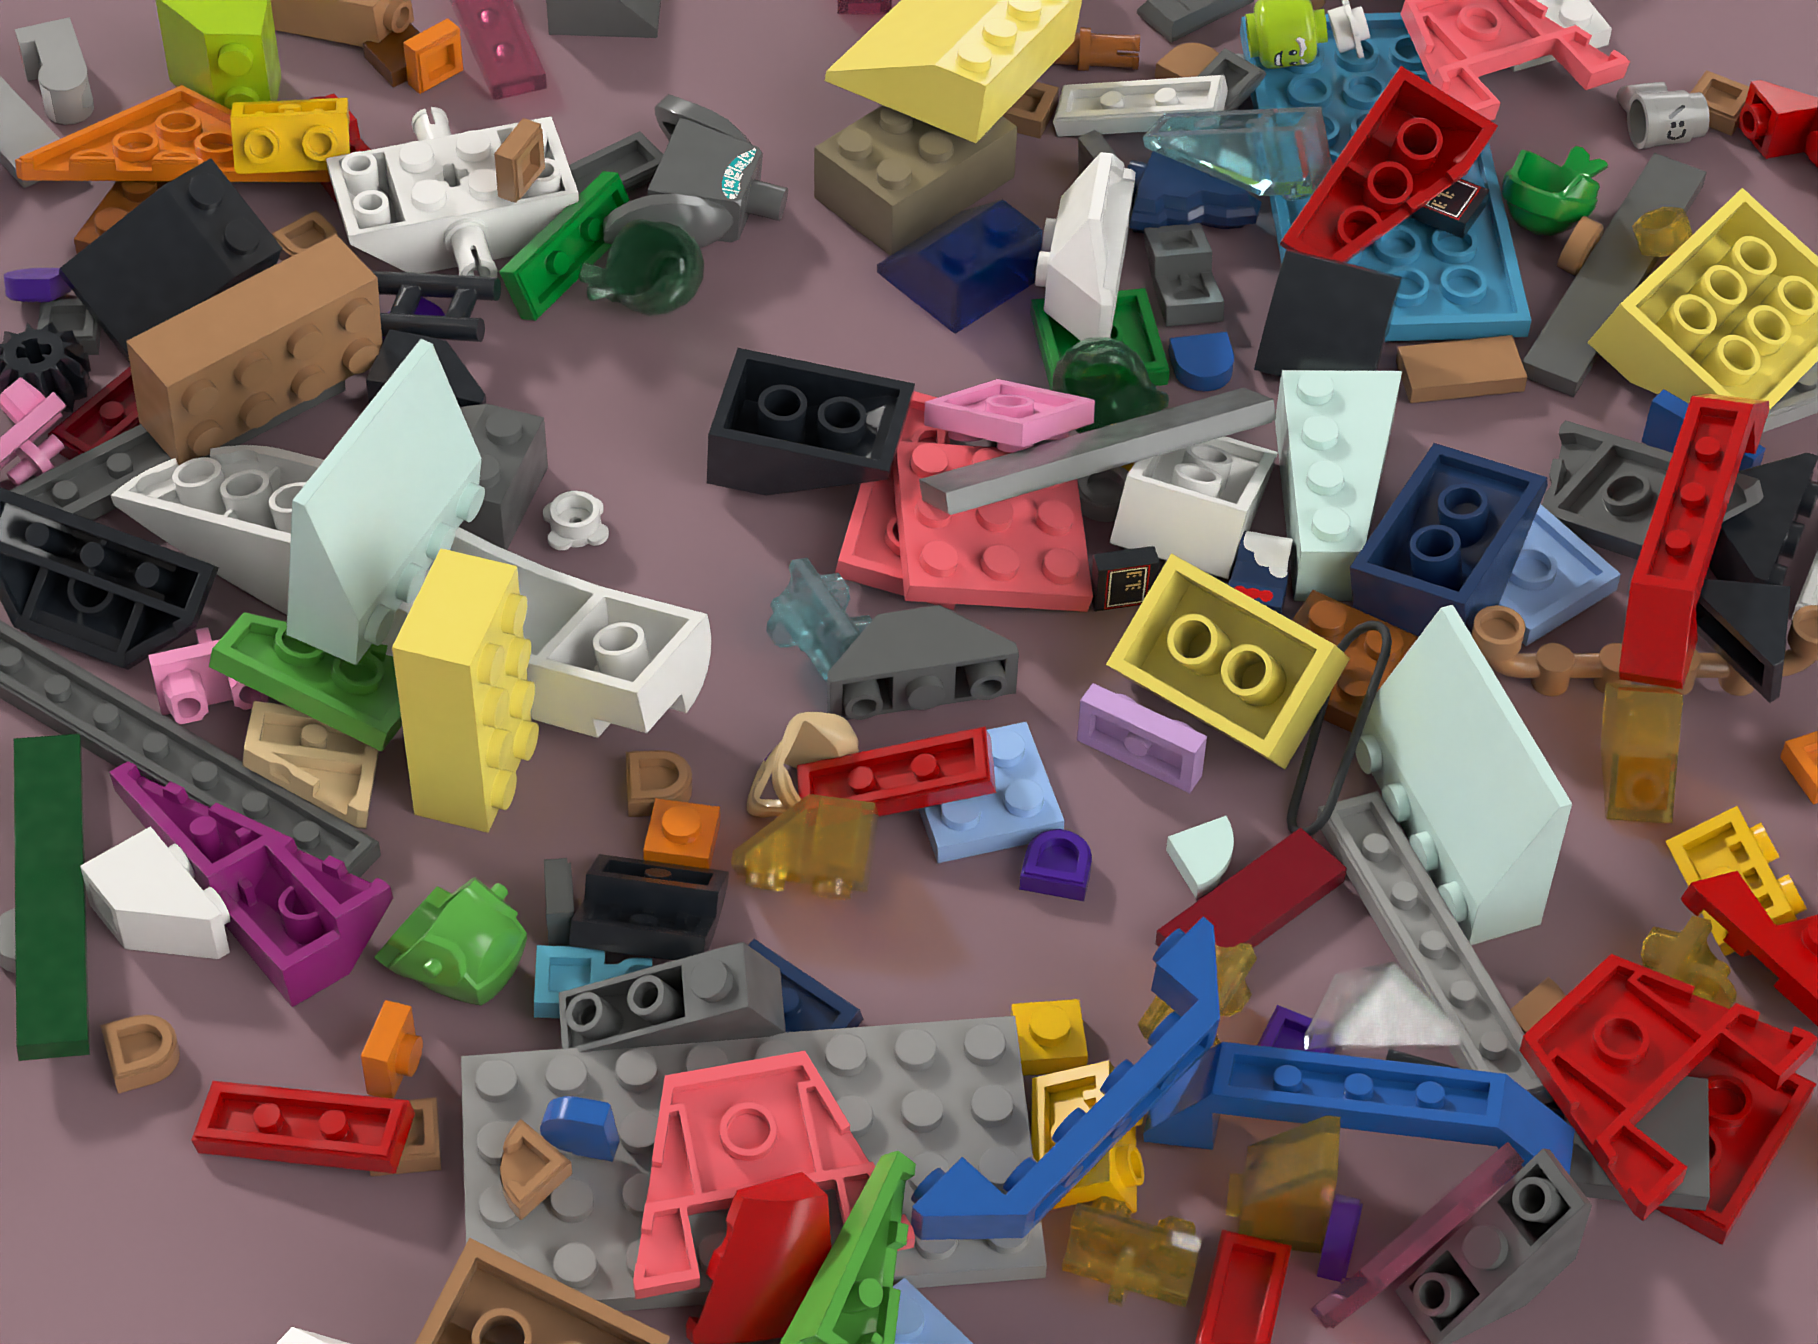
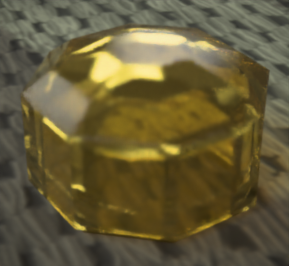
M1661 207L1646 212L1632 226L1637 246L1644 256L1666 257L1672 255L1693 235L1684 209L1677 207Z

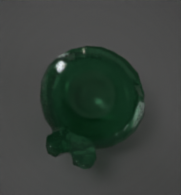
M635 219L622 227L615 237L608 254L605 269L584 263L579 273V279L581 282L589 285L586 295L590 301L607 298L611 302L621 303L632 311L647 316L668 314L684 306L695 296L703 280L705 262L696 240L684 229L668 222Z
M1109 337L1086 338L1068 348L1056 363L1052 379V391L1095 400L1094 423L1075 429L1079 434L1155 413L1168 407V394L1156 389V386L1150 381L1147 368L1138 353L1122 341Z

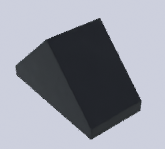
M1705 579L1696 606L1697 633L1754 689L1771 703L1780 697L1791 586Z

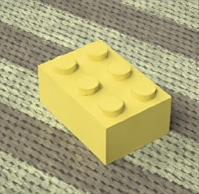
M1171 553L1106 665L1126 679L1279 767L1286 769L1350 658L1335 644Z

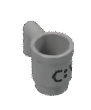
M1665 82L1626 85L1617 92V101L1627 113V125L1631 141L1638 149L1687 143L1692 138L1704 137L1708 131L1709 108L1706 98L1700 92L1688 93L1685 90L1668 91Z

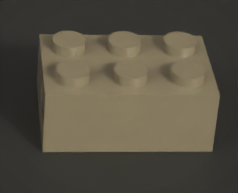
M882 105L814 147V198L890 256H893L1014 178L1017 126L1002 116L977 143H974Z

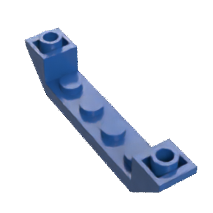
M1202 917L1187 933L1180 928L1176 929L1156 950L1152 959L1156 963L1151 991L1171 1007L1174 1012L1170 1013L1153 1031L1147 1042L1151 1048L1135 1065L1128 1059L1121 1062L1102 1084L1100 1092L1104 1096L1087 1113L1080 1107L1071 1112L1058 1126L1052 1136V1141L1056 1144L1038 1162L1030 1156L1016 1167L1003 1185V1190L1007 1192L1006 1195L963 1157L946 1173L941 1168L932 1171L919 1184L911 1197V1201L915 1203L912 1206L911 1225L914 1234L919 1239L1024 1238L1214 1045L1220 1021L1214 925Z
M1221 1042L1210 1048L1148 1111L1143 1136L1144 1142L1213 1150L1220 1114L1496 1146L1498 1147L1496 1184L1505 1185L1543 1148L1550 1149L1570 1175L1575 1129L1504 1073Z

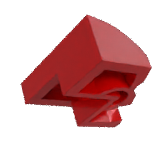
M803 1172L736 1190L725 1219L727 1223L726 1237L722 1244L713 1251L706 1270V1274L713 1280L700 1317L689 1316L685 1326L686 1337L692 1344H737L784 1337L831 1250L828 1194Z

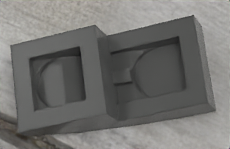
M1193 223L1190 225L1144 228V242L1150 273L1166 327L1223 321L1224 299L1212 273V249L1201 224Z

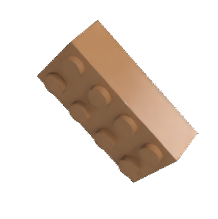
M335 234L126 341L139 423L171 459L176 458L178 464L181 465L188 460L209 455L211 448L220 447L253 428L262 427L277 415L304 401L318 397L324 390L354 374L367 371L372 367L383 344L377 277Z

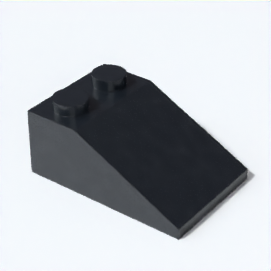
M212 158L163 185L60 267L59 274L130 363L126 341L276 265L283 248Z
M737 348L708 433L707 484L767 496L888 480L913 398L915 383Z

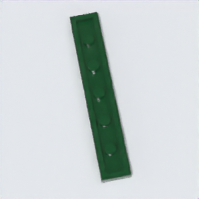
M80 734L13 738L16 1047L18 1060L26 1061L90 1055L86 889L80 868L85 863Z

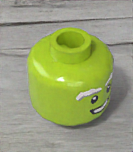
M1258 0L1254 6V13L1245 14L1250 58L1259 57L1261 64L1267 69L1312 63L1317 56V44L1328 42L1324 9L1313 10L1311 0Z

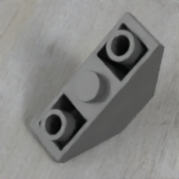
M941 605L877 614L828 671L827 713L839 715L846 720H863L875 715L913 709L927 710L938 705L976 699L990 700L1002 695L1015 694L1019 659L1017 645L1015 642Z
M1543 1148L1408 1277L1395 1292L1432 1344H1450L1526 1306L1576 1259L1592 1204L1551 1150Z

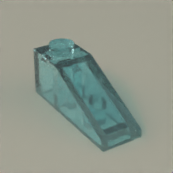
M1321 107L1164 113L1143 136L1145 148L1259 196L1282 195V198L1288 201L1302 200L1312 196L1332 167Z

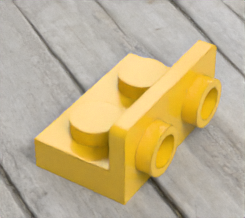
M348 98L233 103L230 122L234 169L238 174L328 170L326 158L350 154Z
M1738 806L1666 840L1688 887L1691 882L1738 871L1774 924L1781 925L1797 920L1795 915L1807 910L1789 874L1776 880L1768 863L1780 857L1762 823L1760 822L1749 828ZM1704 910L1702 914L1723 955L1727 956L1735 952L1723 941L1729 932Z
M1109 1060L1032 1078L1031 1144L1033 1158L1037 1162L1056 1144L1052 1141V1136L1058 1126L1071 1112L1080 1107L1087 1113L1104 1096L1100 1092V1088L1109 1074L1115 1069ZM1144 1116L1052 1209L1108 1197L1121 1215L1137 1212V1186H1141L1144 1182V1166L1139 1150L1136 1147V1126L1143 1123Z

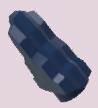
M1158 143L1152 151L1148 163L1131 160L1128 165V169L1136 172L1132 202L1133 209L1129 219V227L1133 232L1144 234V228L1190 225L1193 223H1200L1204 226L1219 229L1243 228L1247 224H1256L1262 204L1260 200L1250 195L1248 191L1234 182L1214 177L1208 168L1202 167L1199 162L1188 159L1185 153L1177 151L1173 146Z

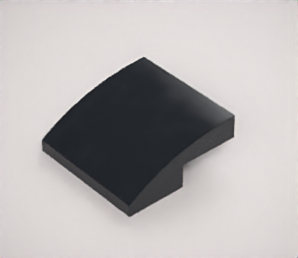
M1287 249L1270 303L1254 370L1280 377L1282 370L1377 371L1384 341L1389 334L1402 277Z
M599 854L586 874L584 900L571 919L569 946L668 960H678L707 952L710 949L728 886L729 871Z

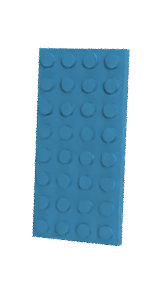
M1401 12L1364 13L1370 38L1360 41L1364 53V58L1358 59L1355 49L1339 53L1328 14H1325L1328 42L1317 44V56L1314 61L1306 65L1276 69L1265 68L1261 64L1259 57L1250 58L1245 16L1241 18L1240 38L1243 54L1248 62L1266 72V76L1261 84L1251 93L1281 263L1286 249L1280 246L1282 238L1399 67L1403 66L1431 84L1402 20ZM1489 142L1468 173L1461 178L1490 190L1486 207L1463 239L1414 220L1410 215L1346 262L1402 277L1389 334L1386 336L1385 341L1478 339L1507 335L1528 337L1531 316Z

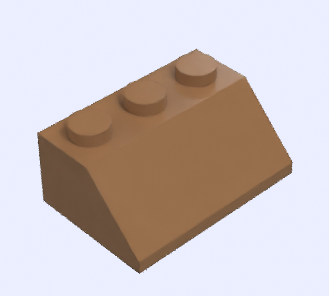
M469 1237L415 1344H669L670 1336Z

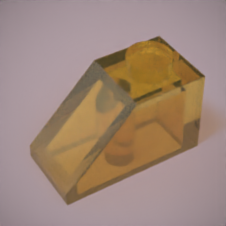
M1326 1115L1247 1146L1243 1174L1230 1172L1227 1187L1225 1215L1238 1216L1237 1233L1292 1245V1251L1322 1254L1338 1176L1341 1117Z

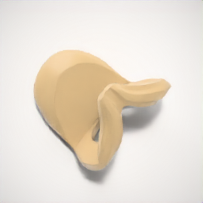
M804 712L794 716L786 727L782 741L767 755L754 777L747 800L748 813L760 818L781 816L799 819L804 813L806 805L796 792L784 764L797 768V765L858 753L859 741L850 723L839 715L823 712ZM772 773L773 788L779 800L760 799Z

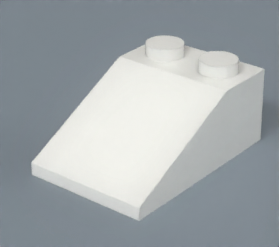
M1224 436L1135 462L1126 477L1110 543L1124 547V550L1155 546L1158 558L1168 560L1172 553L1215 578L1219 576L1228 579L1235 566L1241 537L1244 531H1249L1278 452Z

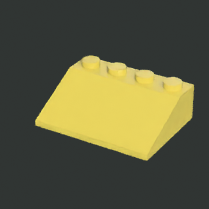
M901 0L826 71L825 81L977 143L1074 42L1082 0Z
M1741 188L1619 304L1587 343L1630 383L1653 393L1659 394L1664 389L1687 403L1690 402L1691 396L1708 393L1769 401V409H1771L1818 361V256L1748 192Z

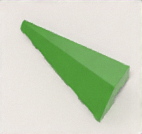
M899 1150L880 1157L780 1344L895 1343L901 1290L893 1288L897 1250L906 1245L909 1225L901 1223L905 1184L908 1179L915 1176L916 1163Z

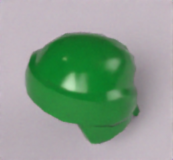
M1575 146L1570 150L1565 164L1561 167L1533 152L1521 149L1514 166L1505 173L1502 182L1501 194L1506 200L1510 216L1519 226L1537 235L1553 236L1576 227L1583 216L1589 217L1596 208L1600 184L1592 178L1608 168L1607 162L1600 158L1589 160L1590 155L1583 147Z

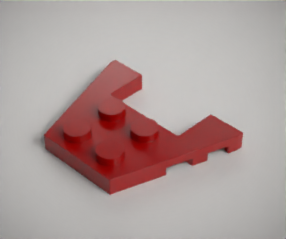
M1738 871L1691 882L1680 898L1684 905L1697 917L1705 910L1729 932L1723 941L1741 957L1753 954L1779 978L1774 987L1818 1026V914L1781 925L1774 924Z
M1610 954L1523 1035L1519 1051L1631 1211L1640 1220L1644 1221L1684 1181L1688 1167L1640 1131L1635 1125L1715 1048L1720 1049L1776 1091L1814 1053L1818 1037L1796 1026L1793 1027L1792 1033L1759 1021L1761 1012L1735 1003L1730 1009L1694 995L1695 986Z

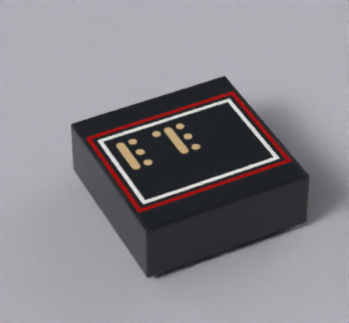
M1459 179L1414 212L1411 218L1463 239L1486 207L1490 190Z
M1155 546L1093 555L1091 584L1093 592L1092 604L1095 612L1142 604L1159 573L1160 562Z

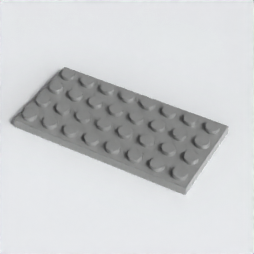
M1015 1016L785 1032L762 1038L578 1052L577 1048L461 1056L466 1243L470 1237L618 1311L704 1305L713 1280L706 1274V1270L713 1251L722 1244L726 1237L727 1223L725 1219L730 1208L688 1216L700 1274V1288L635 1300L633 1277L638 1258L642 1219L647 1200L665 1075L806 1051L850 1123V1131L869 1162H873L876 1166L882 1155L899 1150L916 1163L915 1176L908 1179L905 1184L902 1215H906L910 1224L912 1206L915 1204L911 1201V1197L919 1184L937 1168H941L946 1173L961 1157L966 1159L1006 1195L1007 1192L1003 1190V1185L1007 1178L1026 1158L1033 1157ZM574 1096L608 1102L611 1105L620 1138L613 1162L572 1154V1152L556 1148L571 1161L573 1174L525 1218L520 1220L511 1210L504 1197L503 1184L501 1185L500 1162L503 1146L510 1130L522 1119L541 1135L540 1125L547 1105L551 1100L559 1097ZM833 1189L824 1191L828 1194L831 1248L843 1227L836 1191ZM1040 1221L1024 1238L921 1240L915 1235L914 1248L897 1251L893 1286L903 1278H906L915 1288L1046 1278L1047 1262L1042 1223Z

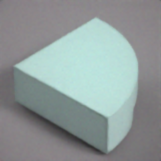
M1227 816L1168 836L1166 851L1196 899L1208 894L1218 886L1221 877L1230 864L1234 844L1231 824Z

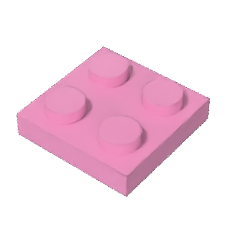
M996 379L926 401L924 426L948 431V437L957 441L969 442L982 439L997 442V449L1014 453L1034 447V443L1043 440L1069 437V431L1093 424L1095 400Z

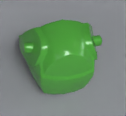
M474 877L452 894L437 886L405 920L374 958L397 975L413 979L436 993L461 1002L482 1006L493 999L515 973L525 949L527 932L516 918L518 912L504 901L508 895L507 888L500 883H496L489 889Z

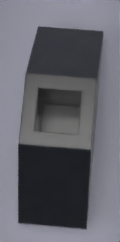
M1806 452L1738 471V473L1759 479L1764 497L1758 504L1722 523L1709 564V568L1717 580L1783 585L1788 566L1779 564L1780 559L1783 556L1793 560L1805 529L1804 524L1796 522L1799 515L1810 518L1818 499V482L1812 480L1818 461L1817 455Z

